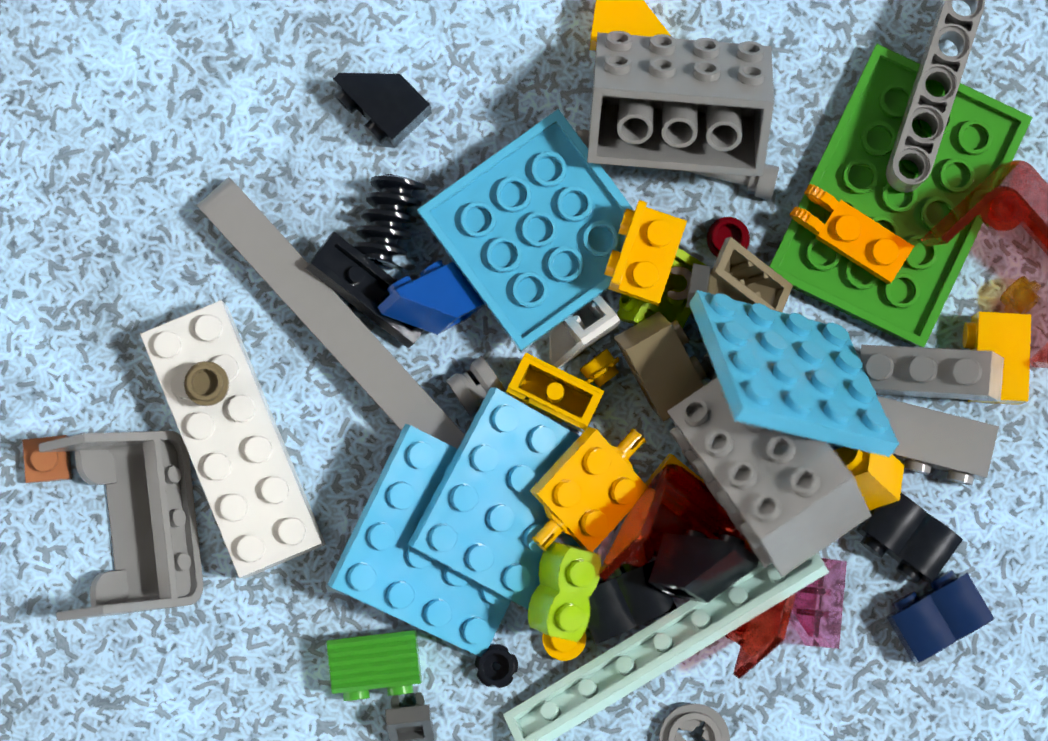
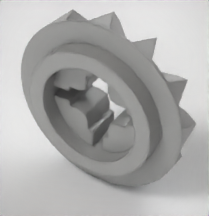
M691 703L675 708L667 716L661 726L659 741H686L677 730L693 732L696 726L699 727L701 721L704 722L701 737L706 741H730V734L726 722L718 712L708 706Z

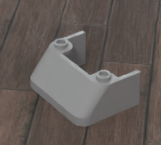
M174 431L83 433L38 444L39 453L75 451L76 468L80 477L90 485H106L115 571L102 572L93 579L90 587L91 607L56 612L57 621L188 606L200 599L203 592V575L189 453L180 434Z

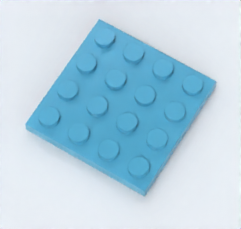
M559 109L417 209L419 216L520 353L608 290L612 277L606 276L604 273L612 250L621 252L626 236L618 234L625 210L627 208L634 211L600 164L587 163V146Z
M699 290L696 291L689 305L735 421L887 457L893 454L899 445L898 440L846 329L836 323L825 324L810 320L798 313L787 314L775 311L760 303L749 304L733 300L725 294L717 293L714 295Z
M490 387L407 545L528 610L531 597L540 585L539 563L544 551L536 545L532 537L549 521L543 505L534 497L530 490L579 438V435L503 391ZM633 467L634 472L638 474L639 470ZM563 532L555 539L556 542L581 547L570 535ZM602 542L599 544V546H598L593 552L597 553V551H598L599 547L601 546Z
M405 424L327 585L482 657L487 652L511 600L407 545L450 465L457 448L411 425Z

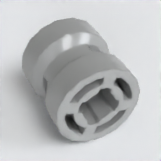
M482 356L473 361L470 369L464 374L456 373L446 380L470 416L479 410L490 387L506 392L504 386Z

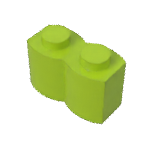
M556 541L546 551H543L539 563L540 585L534 591L528 607V622L531 628L552 637L575 642L580 640L587 628L590 617L588 598L594 592L600 578L601 559L598 553Z

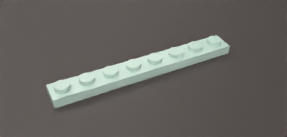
M818 553L783 577L773 564L765 568L759 561L755 569L709 603L693 600L686 602L504 713L503 716L514 740H554L829 573V570Z

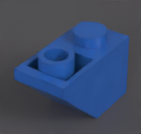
M439 260L421 271L420 278L412 281L410 276H406L392 284L387 289L390 295L378 306V309L382 315L438 335L469 319L485 304L454 262L444 265L442 260Z

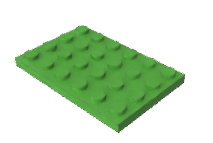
M876 44L809 184L818 186L834 196L838 201L843 200L915 247L892 283L886 284L817 240V235L792 219L769 267L793 285V289L914 347L924 348L1033 117L960 83L930 175L916 190L907 193L899 192L888 183L886 168L920 64ZM936 80L925 82L926 90L934 97L944 96L945 90L940 82ZM923 120L912 121V128L916 135L922 138L931 137V127L927 122ZM909 160L899 162V170L904 177L909 179L918 178L919 171L913 162ZM805 194L798 207L806 209L817 217L823 224L826 223L831 215L829 211L809 200Z

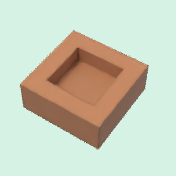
M63 435L22 440L26 483L72 479L70 451L39 453L38 445L39 443L69 436Z

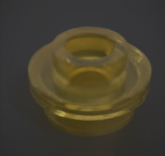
M1025 276L1016 280L1000 297V301L1005 305L1004 311L1006 313H1028L1040 300L1037 292L1041 285L1036 280L1030 282Z

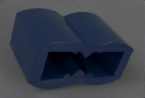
M953 570L947 571L936 577L933 582H929L933 589L918 598L914 591L892 603L895 611L886 617L913 663H920L994 620L993 615L968 573H960L956 576Z

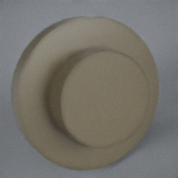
M209 361L199 362L186 373L184 389L187 396L194 403L201 406H213L221 402L227 395L229 378L225 370L218 364Z

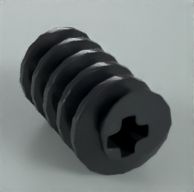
M393 174L374 176L371 178L370 183L379 192L368 193L366 195V202L375 209H365L361 213V218L370 225L359 226L356 230V234L366 242H356L352 246L377 265L392 269H403L392 259L393 256L407 255V251L399 246L397 242L398 240L412 238V234L403 229L402 224L416 223L417 218L406 210L407 207L421 206L422 202L412 196L411 193L412 190H425L426 185L419 181Z

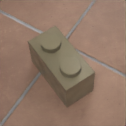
M658 311L614 337L649 405L663 422L671 418L667 412L668 410L704 387L702 380L707 378V375L695 355L689 358L683 347L689 340L676 319L670 322Z

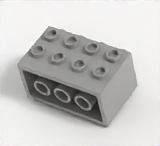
M624 31L598 32L587 163L763 177L774 108L771 46H763L752 41L738 44L718 42L711 38H700L697 40L675 39L665 34L650 37L630 35Z
M718 377L667 411L676 426L670 430V433L682 449L681 452L695 472L698 471L712 496L727 511L726 514L735 528L748 540L751 549L765 568L773 564L782 577L872 516L854 476L827 442L735 421Z

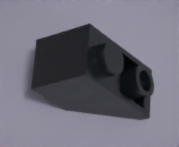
M338 73L333 78L335 86L339 90L334 95L335 98L349 113L353 114L358 110L368 120L364 127L380 144L387 140L395 148L432 113L430 104L401 74Z
M684 529L682 535L664 532L649 583L671 597L709 603L758 566L759 559L744 547L745 541L731 535L720 534L717 540L710 539L707 535L690 529Z

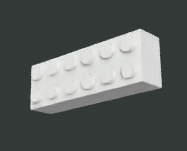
M220 300L141 333V338L239 578L246 579L326 545L228 306ZM209 361L216 363L228 375V393L216 405H198L185 392L184 379L186 373L199 362Z

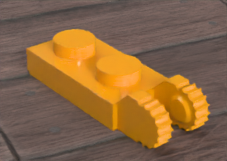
M809 184L804 194L813 203L829 211L831 215L826 223L823 224L809 211L796 206L789 214L790 217L817 235L816 239L886 284H891L915 246L843 200L838 201L834 196L818 186Z

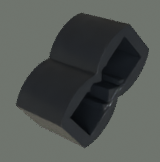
M903 493L900 494V501L870 510L872 516L862 522L856 529L864 537L860 543L866 549L881 558L885 553L899 563L896 570L915 584H918L920 580L933 582L963 540L953 530L928 514Z
M643 556L627 562L619 566L622 575L608 581L605 580L603 574H600L598 584L588 598L590 617L587 628L594 644H599L677 609L670 595L649 583L655 560L646 564Z

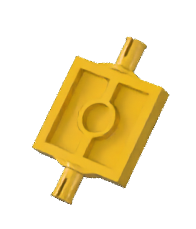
M588 427L533 486L530 492L543 505L549 519L540 531L532 537L537 546L546 551L563 532L570 535L583 549L593 552L647 493L650 488L634 472L629 458L646 442L645 438L641 437L642 435L638 431L631 429L627 436L615 447L610 445L597 429Z

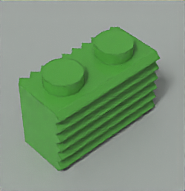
M417 630L327 640L332 694L343 693V701L370 698L369 690L387 688V696L414 693L413 684L422 683Z

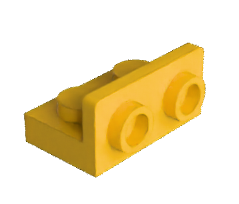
M638 200L634 211L627 208L625 210L618 234L626 237L621 252L612 250L604 275L612 277L609 290L658 306L687 221L646 207L647 202Z

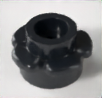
M500 644L491 645L482 657H476L477 678L485 686L495 685L497 688H502L513 681V674L518 670V661L514 654L508 652L509 650L506 646ZM494 662H498L501 665V668L497 671L492 668Z

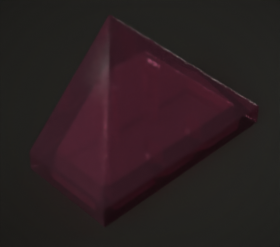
M821 558L829 573L778 604L806 646L839 649L847 561Z

